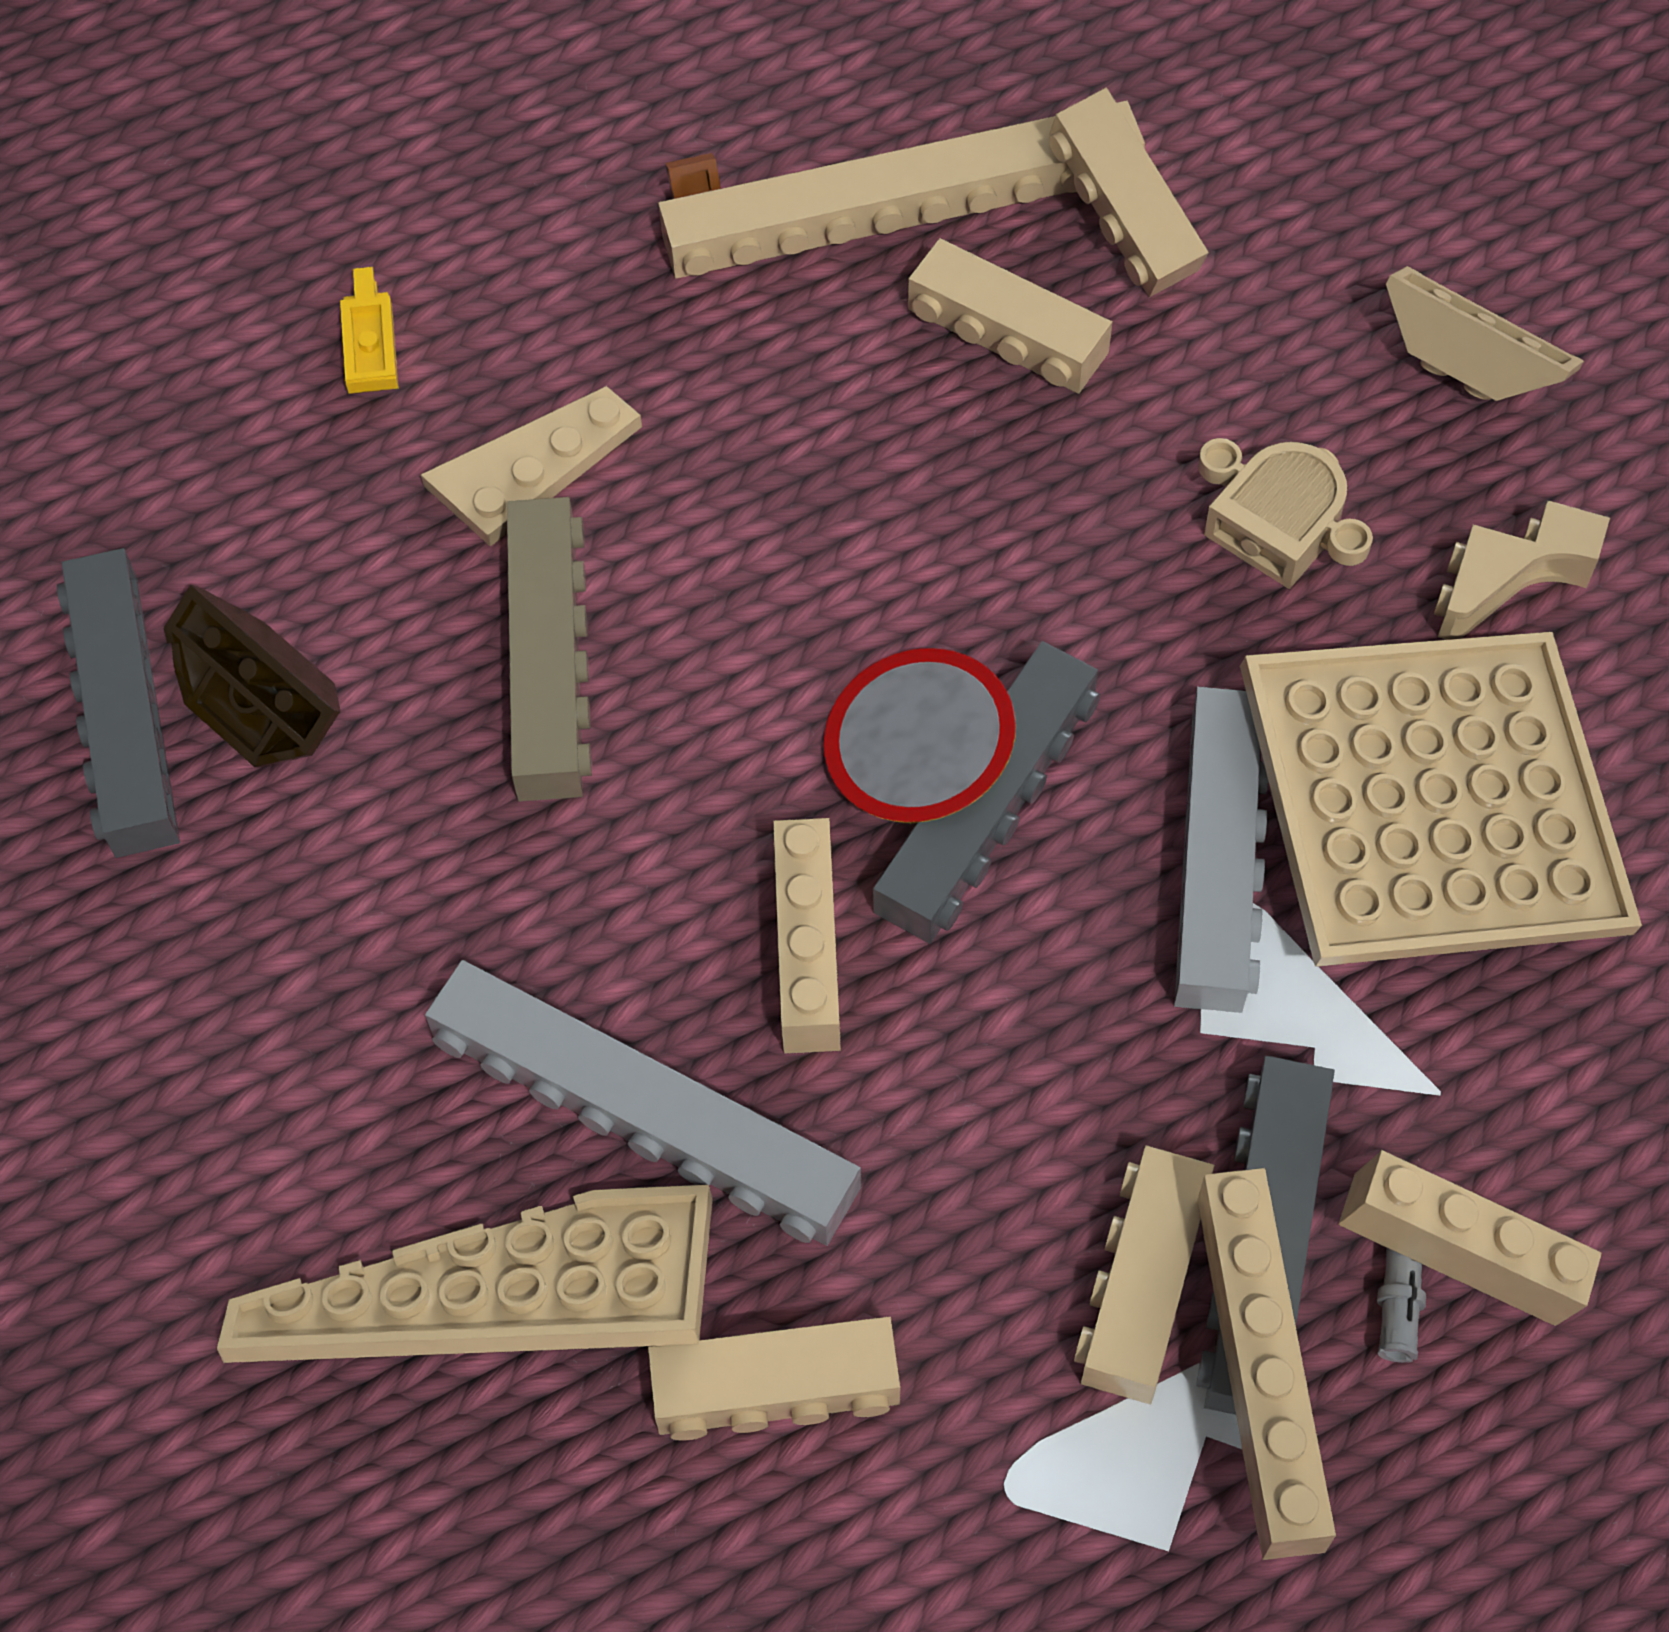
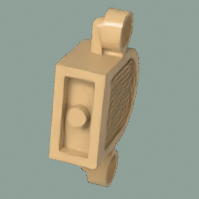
M1217 438L1204 444L1200 452L1198 464L1201 476L1210 483L1221 484L1226 487L1209 506L1204 536L1288 589H1291L1324 549L1328 551L1333 560L1342 565H1357L1367 558L1373 540L1372 532L1362 521L1356 519L1340 521L1347 495V481L1337 458L1329 450L1298 442L1278 443L1261 450L1244 465L1241 463V450L1234 442L1228 439Z

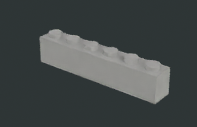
M1197 687L1191 722L1174 1007L1242 1013L1247 994H1257L1260 960L1250 959L1251 942L1259 943L1262 929V909L1253 908V892H1262L1265 860L1255 858L1256 842L1264 843L1267 810L1257 809L1258 794H1266L1268 777L1264 761H1260V745L1246 691Z

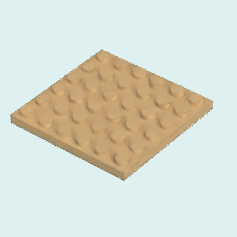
M1553 632L1245 656L1240 669L1315 967L1634 935L1642 926Z

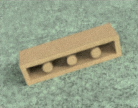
M1107 87L1057 113L1049 133V144L1052 152L1061 163L1066 162L1075 176L1074 184L1079 196L1086 204L1091 203L1098 213L1101 231L1111 245L1117 244L1125 257V268L1132 282L1136 286L1142 285L1150 298L1198 272L1209 252Z
M939 238L909 277L908 310L914 312L926 322H934L958 334L966 342L977 343L999 354L1007 362L1021 365L1043 376L1053 385L1064 386L1079 394L1109 353L1112 321Z
M829 818L774 821L781 1025L784 1053L841 1051Z
M1146 1145L1140 1165L1128 1163L1120 1197L1131 1200L1125 1219L1117 1216L1113 1217L1105 1246V1251L1116 1253L1110 1273L1098 1271L1090 1300V1306L1101 1308L1095 1329L1083 1326L1074 1362L1085 1364L1081 1380L1082 1385L1151 1405L1201 1219L1197 1201L1204 1175L1212 1174L1215 1165Z
M1383 1150L1355 1173L1338 1224L1554 1326L1588 1306L1602 1252Z
M891 1317L700 1340L699 1344L648 1347L656 1424L660 1435L670 1434L674 1440L698 1439L707 1435V1429L731 1426L732 1431L738 1433L755 1432L767 1428L768 1421L792 1418L793 1423L797 1425L817 1424L828 1420L829 1413L852 1410L853 1415L856 1417H874L889 1412V1406L900 1404V1382Z

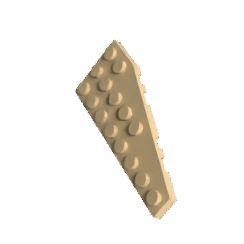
M709 1185L592 1190L573 1196L575 1204L545 1213L543 1207L538 1206L522 1211V1220L492 1229H484L483 1224H478L392 1250L394 1257L392 1259L363 1267L361 1260L339 1266V1275L313 1283L302 1284L299 1278L229 1299L217 1350L223 1363L699 1344L713 1201Z

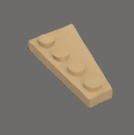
M606 386L421 474L423 485L491 547L507 534V501L553 498L642 428L641 415Z

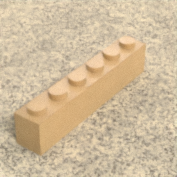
M1261 1168L1204 1175L1197 1201L1262 1560L1325 1553L1334 1540L1336 1533L1266 1170Z

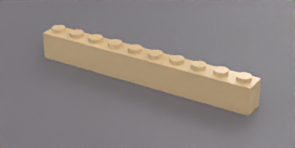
M1128 100L1118 102V107L1145 149L1144 139ZM1055 116L658 202L662 237L674 277L677 279L690 275H702L708 271L736 265H748L767 258L797 254L804 250L826 245L843 244L858 238L881 233L888 234L903 228L926 223H938L944 219L972 213H983L990 209L1021 202L1029 203L1040 198L1062 193L1077 192L1074 184V174L1066 162L1061 163L1055 157L1049 144V133Z

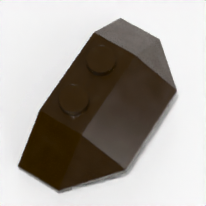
M189 586L163 628L167 644L172 645L173 664L184 705L256 768L312 756L341 712L335 683L264 621L198 586Z

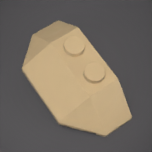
M1408 266L1390 275L1386 283L1408 353L1421 359V366L1429 372L1440 376L1450 375L1463 382L1464 389L1477 398L1484 400L1492 398L1498 401L1565 381L1579 371L1584 362L1582 359L1544 341L1423 276Z

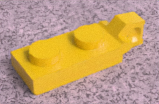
M373 267L353 269L355 296H345L343 300H340L345 381L348 394L399 388L393 307L388 292L378 293Z

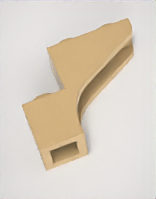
M1547 501L1541 520L1530 518L1524 539L1473 525L1467 544L1456 542L1447 572L1457 576L1454 586L1443 584L1434 615L1444 617L1438 637L1446 640L1462 639L1517 592L1532 584L1562 582L1587 588L1600 556L1610 518Z

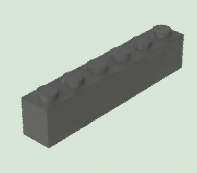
M125 548L62 561L65 583L57 584V594L64 615L69 614L71 626L63 628V635L70 658H76L78 669L71 671L69 675L74 697L77 703H83L84 715L76 717V724L83 747H89L91 761L83 762V771L89 792L91 794L96 793L98 807L90 809V819L95 837L98 841L106 840L115 858L179 844L181 842L137 575Z
M1041 641L1008 690L1015 712L1016 736L1013 750L1005 769L991 788L969 806L946 817L918 822L873 888L874 914L929 944L932 943L941 928L946 931L952 928L963 907V901L960 899L970 885L977 888L984 880L992 862L989 855L997 843L1004 846L1009 842L1019 823L1020 817L1017 816V813L1025 801L1030 804L1036 801L1047 780V775L1044 774L1052 760L1060 763L1064 759L1074 739V734L1071 733L1079 720L1087 722L1096 710L1101 694L1096 692L1098 669Z
M1265 1056L1260 1074L1248 1075L1243 1108L1251 1109L1253 1113L1250 1129L1244 1127L1239 1129L1234 1162L1244 1163L1243 1170L1261 1168L1266 1170L1296 1326L1335 1069ZM1212 1293L1206 1329L1216 1330L1213 1352L1202 1351L1196 1386L1207 1389L1204 1408L1236 1415L1215 1295Z

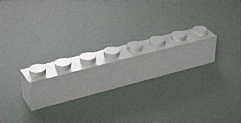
M464 960L459 963L425 1014L433 1035L432 1041L447 1054L456 1058H461L463 1054L474 1058L481 1062V1068L494 1079L509 1084L513 1079L530 1088L529 1093L543 1105L555 1110L559 1109L561 1105L579 1114L578 1119L590 1130L607 1136L610 1131L629 1141L628 1146L635 1153L649 1161L657 1162L659 1158L679 1167V1174L693 1185L711 1184L730 1194L729 1200L742 1211L754 1216H758L762 1211L781 1222L780 1227L787 1234L801 1242L810 1243L814 1239L828 1246L861 1189V1167Z

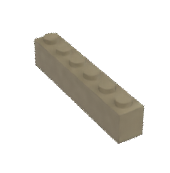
M570 497L507 501L513 783L518 802L583 797V776H592L590 743L582 744L581 729L591 728L588 696L580 697V683L589 682L587 650L579 651L578 637L588 636L585 605L577 606V593L586 592L584 561H576L575 550L577 548H585L583 518L573 517Z

